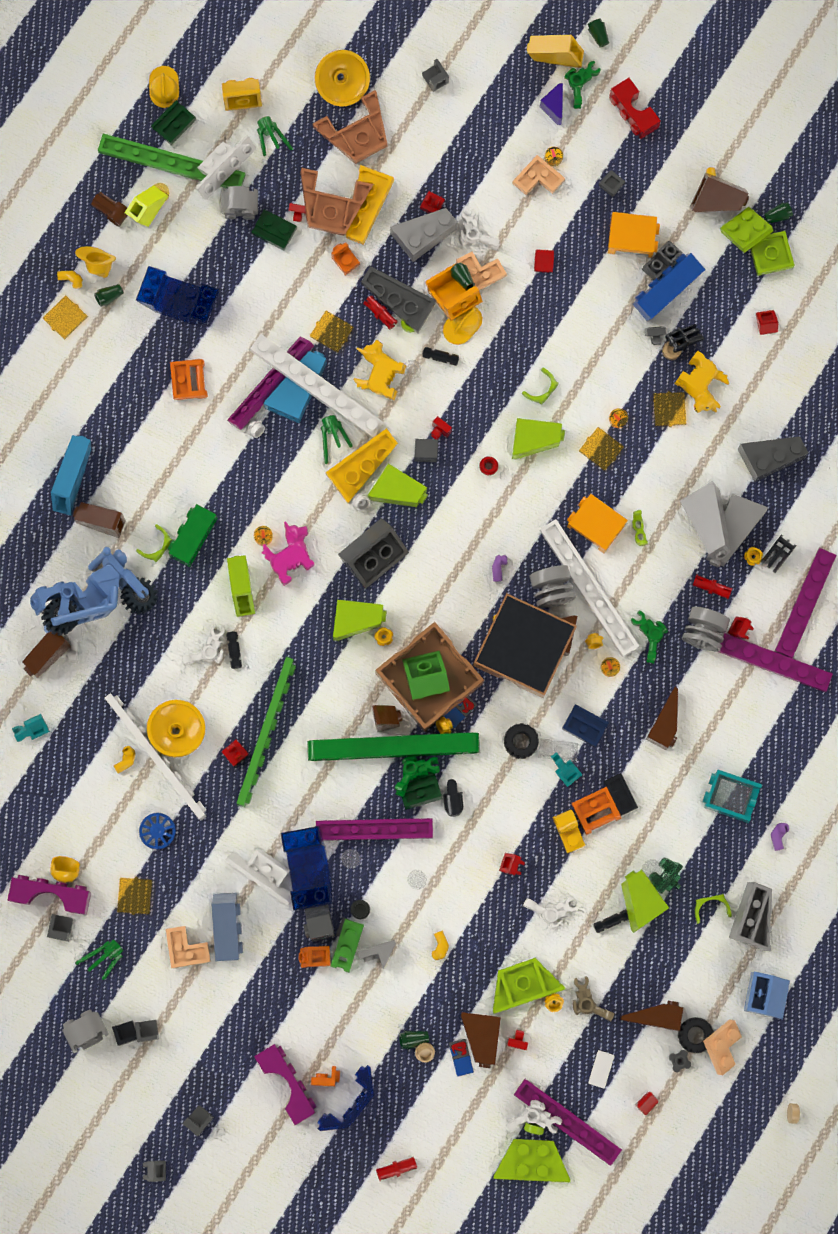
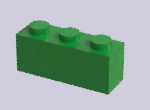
M198 504L194 508H190L186 516L188 519L185 525L181 524L177 531V534H179L175 541L172 540L168 547L169 556L188 567H191L218 519L215 513Z

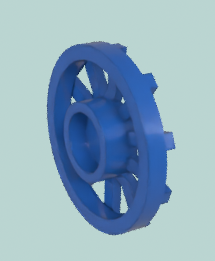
M152 813L141 822L139 835L147 847L156 850L163 849L173 842L176 835V827L169 816L163 813ZM156 816L155 824L153 823L151 817ZM160 816L165 818L161 824L159 823ZM147 820L151 823V827L144 825ZM169 820L171 825L164 827V824ZM143 827L149 829V832L142 833ZM172 828V835L166 833V830ZM151 835L146 842L143 836ZM164 835L171 837L168 842L163 838ZM153 838L155 839V846L149 844ZM158 839H161L164 845L158 846Z

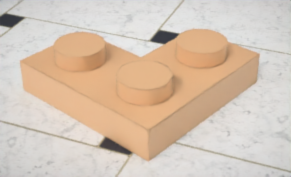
M536 155L513 180L512 184L527 195L539 182L553 194L565 181V178L541 157Z
M473 251L456 259V263L467 265L475 286L479 291L507 276L498 258L482 267Z
M186 926L166 929L171 968L211 962L208 942L188 945Z
M728 1020L703 1041L718 1075L723 1076L736 1065L729 1050V1047L742 1038L735 1020Z

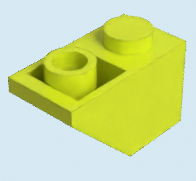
M153 185L135 196L125 213L136 222L149 227L168 198V195Z

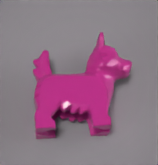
M286 521L284 522L288 547L275 555L266 544H263V551L261 552L265 555L264 558L270 562L274 573L279 576L283 586L292 581V578L287 575L288 570L291 571L292 568L295 570L300 565L309 570L315 565L309 558L307 547L304 543V538L308 535L307 527L289 526Z

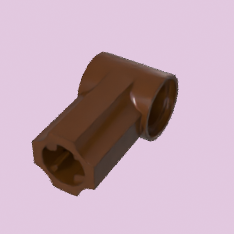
M99 192L93 198L91 206L104 214L114 225L120 227L128 216L125 213L127 207L120 202L116 203L102 192Z

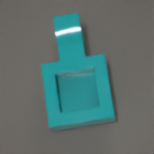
M42 714L24 721V727L16 726L12 728L17 742L24 740L28 736L33 740L50 732Z
M557 752L551 756L558 767L555 771L567 787L582 776L580 770L571 760L565 763Z

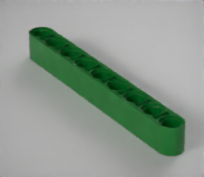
M475 732L322 739L307 741L308 761L480 753L479 733Z

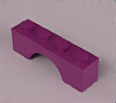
M18 875L17 878L12 877L7 901L30 905L38 895L53 893L62 900L65 911L87 915L91 892L87 891L85 886L75 885V888L67 887L68 883L57 881L56 885L48 884L49 880L37 878V881H31L29 876Z
M274 1044L254 1057L264 1074H279L289 1083L291 1097L285 1110L294 1125H297L315 1114L314 1109L317 1106L311 1097L307 1098L304 1091L307 1089L303 1082L296 1080L294 1074L297 1072L291 1063L287 1064L283 1058L286 1054L281 1045L277 1047Z

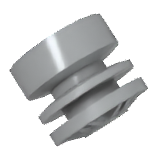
M567 565L545 568L529 575L532 588L542 589L534 595L535 599H540L536 602L538 608L562 606L576 598L575 592H570L574 589L573 585H564L565 582L571 579Z
M692 607L688 621L695 626L689 625L685 627L687 633L683 634L682 640L698 649L719 652L722 646L720 643L723 642L724 638L718 633H726L730 619L724 614L711 609Z

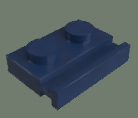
M575 704L562 730L596 748L609 722Z

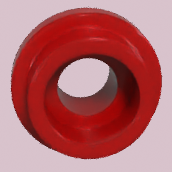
M490 456L484 457L480 461V471L485 475L495 474L498 470L497 460ZM486 464H491V465H492V468H491V469H487V468L485 467V465H486Z

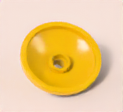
M332 51L325 55L317 65L315 71L317 91L324 100L332 105H352L365 95L369 87L370 73L368 66L358 54L352 51ZM340 73L343 74L342 80L337 79V76Z
M183 700L166 701L158 705L149 716L147 722L148 739L152 746L165 756H187L194 752L204 739V718L200 711L189 702ZM178 729L180 732L179 734H173L172 730Z

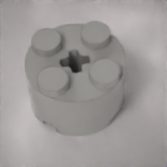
M229 186L227 191L222 188L220 212L225 215V219H236V216H243V219L246 220L255 219V215L258 214V190L254 188V192L249 191V187Z
M87 1010L80 1015L81 1018L75 1021L71 1019L63 1024L64 1029L62 1032L73 1053L78 1052L77 1048L79 1047L85 1050L102 1041L103 1034L108 1036L109 1033L98 1012Z

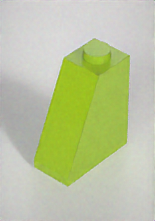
M517 418L512 459L516 460L559 447L560 441H564L565 436L562 424Z
M388 463L369 492L368 498L375 502L417 507L419 503H424L428 494H426L427 487Z
M246 555L227 558L236 616L256 614Z
M337 600L333 640H342L381 627L382 622H386L387 611L383 610V605Z
M642 869L637 873L633 870L625 876L626 881L621 884L629 923L633 933L669 909Z

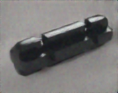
M425 347L422 353L424 358H432V360L443 363L449 362L450 365L457 366L459 361V355H449L448 352L437 349L432 350L429 347Z
M235 631L228 632L226 637L227 641H229L227 643L229 658L232 659L230 661L231 668H242V661L239 660L241 654L239 642H237L238 633Z
M627 909L621 911L620 914L616 913L603 919L602 922L594 923L595 931L600 933L605 928L609 929L622 923L621 921L629 920Z

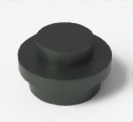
M357 900L351 905V914L356 919H365L370 913V906L364 900Z

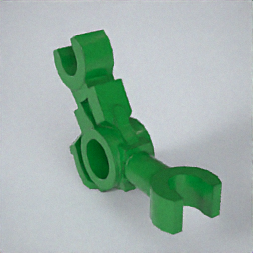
M595 61L589 62L586 69L581 68L577 73L575 68H571L564 76L565 79L569 80L568 83L574 93V109H581V90L583 85L590 81L592 76L595 77L600 74V68L597 70L591 69L595 65Z
M639 610L637 614L641 617V620L636 621L632 617L631 623L635 626H640L639 630L643 632L648 642H650L647 663H654L657 644H659L663 634L667 633L668 630L661 621H656L657 626H655L650 619L646 620L645 614Z
M415 756L404 758L402 760L404 765L403 778L395 786V790H397L396 795L401 797L405 795L410 779L413 780L419 775H428V772L434 774L440 772L439 766H432L433 764H438V758L432 757L426 762L425 760L417 761Z

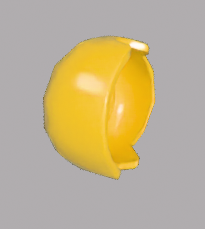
M66 856L53 857L50 873L59 882H72L79 875L80 864L75 859Z

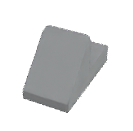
M395 940L357 951L359 960L364 959V962L376 959L375 955L378 954L384 969L396 945Z

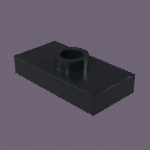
M622 773L603 781L621 816L638 808Z

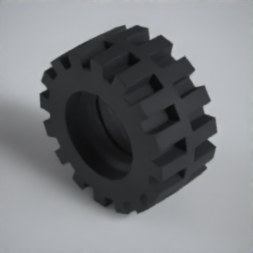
M524 723L515 724L510 727L504 737V747L507 753L516 759H526L532 756L537 750L539 743L538 734L535 729ZM520 733L527 735L529 738L528 747L525 749L516 748L513 744L515 735Z
M689 1018L680 1026V1031H678L679 1043L688 1052L702 1053L707 1050L704 1042L702 1041L699 1044L690 1042L688 1039L689 1030L693 1027L701 1028L704 1033L703 1041L714 1033V1030L705 1019Z

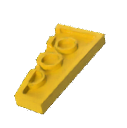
M360 165L357 181L370 183L373 186L347 230L346 238L364 245L393 185L394 177Z
M387 428L325 473L347 504L398 444Z

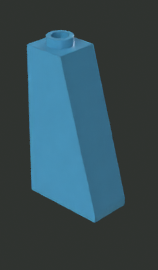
M308 351L300 360L302 364L320 377L327 364L324 355L317 351H314V353ZM286 377L265 400L264 407L266 410L300 423L312 395Z
M72 435L51 491L53 511L67 515L72 514L91 452V440L84 436Z

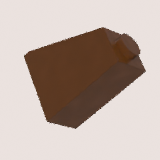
M705 173L690 208L694 212L740 211L742 206H746L749 200V193L745 188Z
M83 502L80 503L79 507L76 506L73 513L76 524L116 538H120L126 522L121 512Z
M52 632L46 633L22 661L25 665L23 669L30 677L35 675L39 678L71 647L62 635L58 636V633L54 635L51 634Z
M461 1012L462 1023L475 1063H479V1067L491 1068V1065L496 1063L501 1017Z

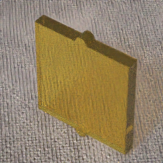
M65 295L43 317V320L52 327V331H56L65 340L88 316L79 308L78 304H74Z
M325 311L321 319L316 322V327L310 334V337L338 353L343 344L348 341L347 338L354 327L330 312Z
M668 391L667 393H653L655 426L672 427L675 425H686L684 392L671 393Z
M597 427L593 434L587 437V441L580 448L579 452L605 471L613 461H616V457L624 446Z
M138 877L134 879L120 878L117 912L131 913L132 915L136 913L150 914L152 880L138 879Z

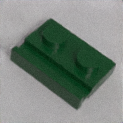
M176 100L151 125V128L167 143L172 145L196 121V117Z
M264 209L251 234L285 251L287 244H289L297 230V226Z
M431 772L428 775L417 776L413 780L410 779L406 793L402 797L405 810L443 799L436 776Z

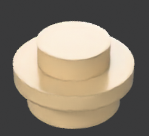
M422 1043L415 1049V1056L421 1062H429L434 1057V1047L429 1043Z

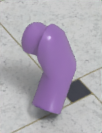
M497 555L492 565L493 582L503 581L501 565L508 564L506 555Z
M778 823L771 832L775 851L784 849L782 838L789 831L787 823Z

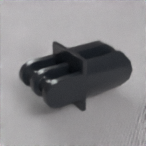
M692 324L683 329L678 327L677 330L668 333L665 339L669 340V345L674 348L673 352L677 353L682 350L685 351L686 347L703 341L704 337L700 334L697 325Z
M781 534L760 562L764 564L774 551L776 554L766 567L770 569L779 556L782 557L773 570L776 573L797 545L793 546L789 543L790 540H785ZM778 542L783 544L782 548L777 545ZM785 547L790 550L788 553L783 550Z
M454 779L448 780L447 794H443L445 811L451 817L459 816L464 807L463 792L457 791V783Z

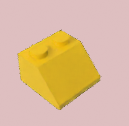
M246 78L243 81L228 80L226 83H222L226 111L262 107L259 79Z

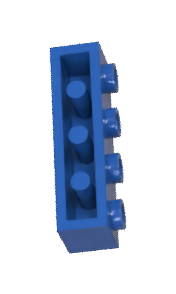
M692 253L681 254L675 260L677 263L673 267L668 266L662 272L663 276L659 280L655 278L648 285L650 288L646 292L641 291L635 296L636 301L633 303V306L646 321L653 319L706 270Z

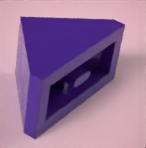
M559 83L540 100L539 106L557 125L562 124L563 83Z

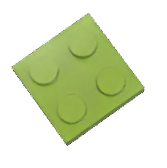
M747 207L720 227V230L724 236L745 253L771 234L773 227L753 209Z
M785 231L769 234L750 248L757 276L791 269L795 266Z

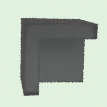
M438 59L434 60V66L422 72L423 78L433 92L449 83V75Z
M415 439L414 462H437L438 440Z
M52 914L47 937L69 942L73 918Z
M157 1020L135 1022L137 1042L159 1039Z
M199 1105L187 1117L183 1125L198 1137L213 1120L214 1116Z

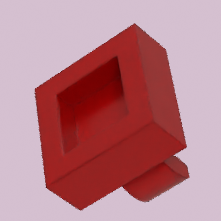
M428 191L420 209L427 213L441 210L445 199Z
M289 204L288 211H294L293 221L301 222L303 213L306 214L305 205Z
M438 416L433 420L432 426L434 430L431 432V437L438 440L443 434L447 438L452 432V427Z
M736 616L727 633L734 637L749 639L746 633L748 630H754L753 626H751L752 621L748 618Z
M237 740L222 751L223 755L234 767L249 755Z
M505 853L499 871L510 875H521L522 872L517 871L519 864L524 865L525 862L518 855Z
M516 1030L515 1038H508L506 1046L526 1051L528 1042L523 1041L525 1031Z

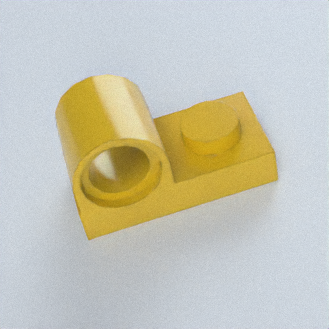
M572 810L552 817L567 853L585 847Z

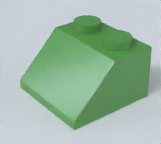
M440 651L402 659L412 700L450 691L447 672Z

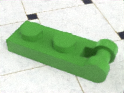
M345 919L330 967H339L344 969L345 972H350L364 927L363 924ZM340 956L347 958V961L340 960Z

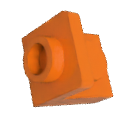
M347 242L344 244L340 243L333 248L331 253L332 259L344 275H347L360 265L358 259L349 249Z
M329 946L300 948L298 959L301 963V968L330 966Z
M332 1066L331 1078H328V1074L316 1073V1077H311V1085L335 1087L336 1082L339 1083L340 1070H336V1066Z

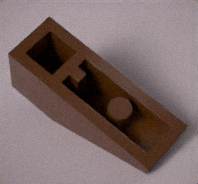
M674 687L646 738V740L664 750H667L668 747L672 748L677 740V737H675L678 718L677 687Z
M372 706L377 733L400 727L399 722L403 720L400 710L396 711L395 706Z
M668 1001L667 1004H660L622 1015L620 1020L680 1031L684 1007H680L679 1002Z

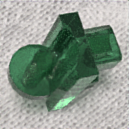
M663 858L658 865L664 870L663 873L659 875L657 872H652L648 877L660 894H663L665 890L670 892L672 888L680 889L681 886L678 881L681 876L678 873L683 868L680 863Z

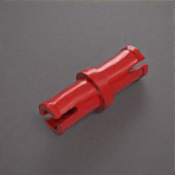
M372 295L369 296L363 304L389 330L394 328L398 321L387 311L385 306H381Z
M698 574L692 585L709 591L708 594L712 595L714 593L729 599L733 589L717 583L715 579L712 581Z
M413 1156L399 1162L393 1161L388 1166L377 1168L376 1173L379 1181L393 1176L399 1177L402 1173L417 1169V1165Z

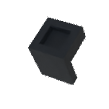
M133 1020L112 1026L118 1046L137 1040Z

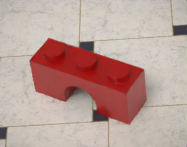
M630 77L611 88L609 99L614 106L619 108L621 117L629 122L634 135H638L642 139L658 129L661 120L651 107L642 111L633 108L631 103L638 99L640 91Z

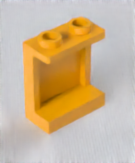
M612 212L608 254L623 251L648 254V257L652 258L653 253H657L658 241H655V234L659 235L660 224L657 223V217Z
M455 264L447 267L425 282L429 294L436 300V303L450 321L483 302L479 289L476 286L466 291L452 278L451 268Z
M590 494L588 498L584 496L578 504L579 510L576 513L573 511L568 517L567 521L569 523L567 527L569 529L573 528L598 546V550L604 554L628 520Z

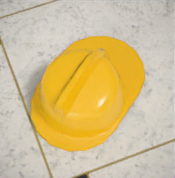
M169 66L155 68L149 77L150 98L156 106L168 108L179 98L178 75Z
M91 246L80 247L75 251L76 256L85 261L89 273L103 278L108 277L112 268V262L116 260L115 256Z
M473 307L452 321L448 318L443 326V334L446 340L456 345L466 343L482 324L483 317L479 309Z

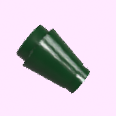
M601 18L588 23V31L599 48L608 45L609 41L605 22H602Z
M782 202L767 213H764L767 223L789 220V217L793 216V212L788 202Z
M457 263L451 268L452 278L466 291L475 286L467 265Z
M120 284L98 289L94 296L99 306L102 307L108 306L124 294Z
M404 1030L403 1033H399L401 1049L406 1048V1050H409L422 1043H429L428 1032Z

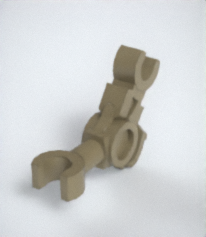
M585 977L584 985L578 984V980L575 978L574 985L579 989V991L575 992L579 1002L576 1004V999L573 1000L574 1013L576 1015H579L580 1012L583 1014L594 1013L611 1022L614 1013L596 1006L592 999L590 988L587 989L589 984L588 977Z

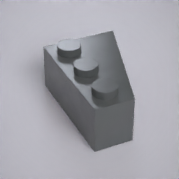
M800 436L742 443L738 447V451L754 482L803 460L808 455V451Z
M327 898L304 903L307 924H303L305 936L310 938L312 942L335 937Z

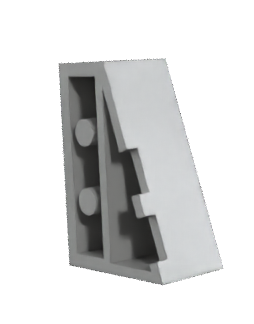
M447 208L391 226L390 234L414 262L456 231L458 222Z
M747 882L729 938L762 951H771V888L756 882Z

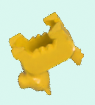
M375 340L372 345H366L364 349L357 348L364 358L373 364L369 380L353 379L357 384V388L369 389L377 395H384L386 398L395 400L398 391L394 388H389L388 385H391V381H393V377L395 378L396 373L404 374L407 366L404 363L396 362L389 355L385 354L382 351L383 344L379 340Z
M697 351L688 363L695 365L696 369L690 375L683 371L674 384L682 387L685 392L695 399L693 407L697 413H700L702 410L717 412L716 408L720 409L721 406L709 392L708 385L713 379L728 385V375L717 370L713 361L706 359L701 352Z

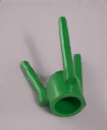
M270 116L258 120L259 128L257 132L263 156H266L263 134L265 136L270 135L277 149L280 148L273 134L275 131L289 150H293L288 140L277 127L276 122H273Z
M336 415L323 418V426L320 427L323 437L325 464H328L326 432L333 434L337 447L340 448L341 444L337 432L340 430L349 447H353L342 427L341 421L337 420Z
M113 939L111 942L107 941L101 947L77 960L75 964L78 965L104 950L105 954L88 968V971H92L107 957L110 960L113 959L102 976V980H105L117 961L123 957L121 953L124 950Z

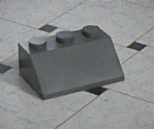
M381 518L343 549L338 556L366 589L405 557L409 551L392 526Z

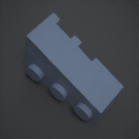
M237 893L213 894L211 906L215 961L239 960L240 954L243 953V942H239V935L242 934V924L238 923V915H241L240 903L237 904Z

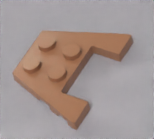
M376 90L361 97V101L369 115L345 128L336 131L327 116L313 123V128L355 164L388 147Z
M301 168L300 173L308 228L344 236L373 184L356 180L353 197L349 199L315 191L318 171Z

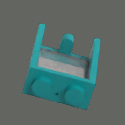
M717 770L716 774L712 773L708 783L712 785L710 792H705L702 801L706 803L704 808L749 823L762 784L721 770Z

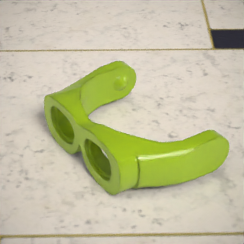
M543 367L541 371L551 381L549 391L540 396H531L525 391L522 392L524 397L541 405L559 384L551 372Z
M637 510L633 512L632 527L637 531L635 542L639 546H645L648 544L643 530L642 511ZM637 521L640 522L641 528L636 527ZM639 534L643 535V540L638 539Z
M158 524L155 527L164 534L162 549L152 554H145L139 549L136 550L142 557L154 560L155 562L162 557L173 540Z
M724 894L696 899L695 918L697 924L700 923L699 909L709 900L722 902L726 907L728 917H732L730 906Z

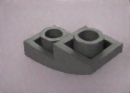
M668 241L643 266L642 270L653 280L655 278L659 279L663 275L662 272L668 266H672L683 252L671 241Z

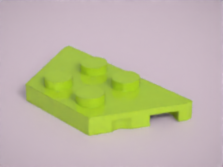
M536 958L498 970L493 1014L565 990V987Z
M513 1139L493 1175V1179L570 1182V1177L555 1143L549 1140Z

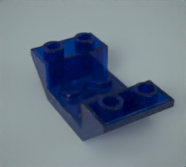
M148 266L136 301L156 313L189 324H207L220 289L203 283L199 287L169 277L166 271Z
M315 826L281 833L283 851L287 854L293 890L290 891L293 911L332 904V882L326 846L320 827Z
M362 1065L355 1074L357 1076L355 1081L365 1088L367 1092L364 1093L362 1091L355 1100L357 1105L354 1109L349 1107L342 1116L345 1119L344 1121L340 1120L332 1112L328 1115L324 1113L317 1122L320 1125L317 1128L319 1131L349 1128L374 1096L372 1071L369 1065L366 1067Z

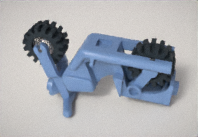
M105 547L88 565V569L91 571L95 570L101 563L103 568L93 572L86 579L88 586L85 591H82L75 582H58L53 587L47 588L42 586L37 588L30 598V604L32 609L35 610L36 616L42 612L41 619L44 620L42 623L44 631L46 633L52 632L51 634L54 635L58 633V636H61L63 633L64 635L68 634L79 624L107 617L117 607L118 587L122 590L120 599H124L121 603L122 605H127L125 609L128 610L130 608V613L132 614L135 611L136 615L145 614L156 604L158 596H155L158 591L153 590L156 586L154 584L151 586L149 579L146 582L143 577L139 580V577L136 578L129 569H124L125 563H127V557L124 552L118 549L112 555L110 553L111 549ZM50 600H52V601L45 607V603L48 602V601H50Z

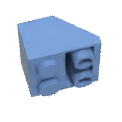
M755 971L751 972L744 1011L783 1019L790 980Z

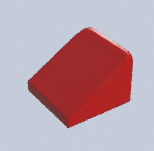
M535 250L534 272L553 273L554 250Z
M774 310L756 313L760 335L778 332L779 322Z
M647 1092L635 1105L644 1115H647L658 1104V1100L651 1092Z

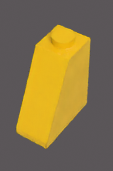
M572 35L530 36V41L527 44V53L534 61L576 68L582 67L584 50Z

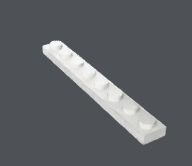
M260 334L249 349L370 438H374L383 425V421L264 335Z
M555 519L542 527L540 532L560 563L568 566L572 581L621 656L624 657L639 648L638 643L558 521Z
M111 693L107 695L105 699L198 819L200 821L206 817L204 814L206 808L200 801L197 803L192 797L195 794L188 786L183 787L180 783L183 779L177 771L172 773L168 767L171 765L165 756L160 757L157 750L145 738L147 733L141 725L137 727L133 723L135 720L134 716L129 710L127 712L123 710L121 706L124 703L117 695L113 697Z

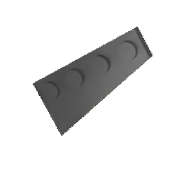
M371 266L361 281V284L417 334L436 304L435 299Z

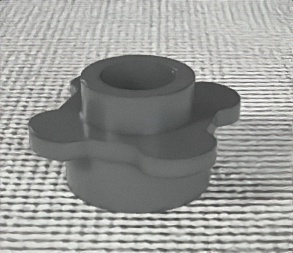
M686 1050L669 1055L674 1072H680L681 1069H689L691 1067Z

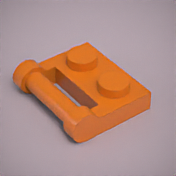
M203 359L170 362L174 400L203 399L208 397L207 390H205L203 372L205 362ZM191 367L196 368L197 391H192Z
M607 787L571 803L586 835L613 820L618 821L621 819V815ZM610 808V814L589 824L587 823L586 818Z

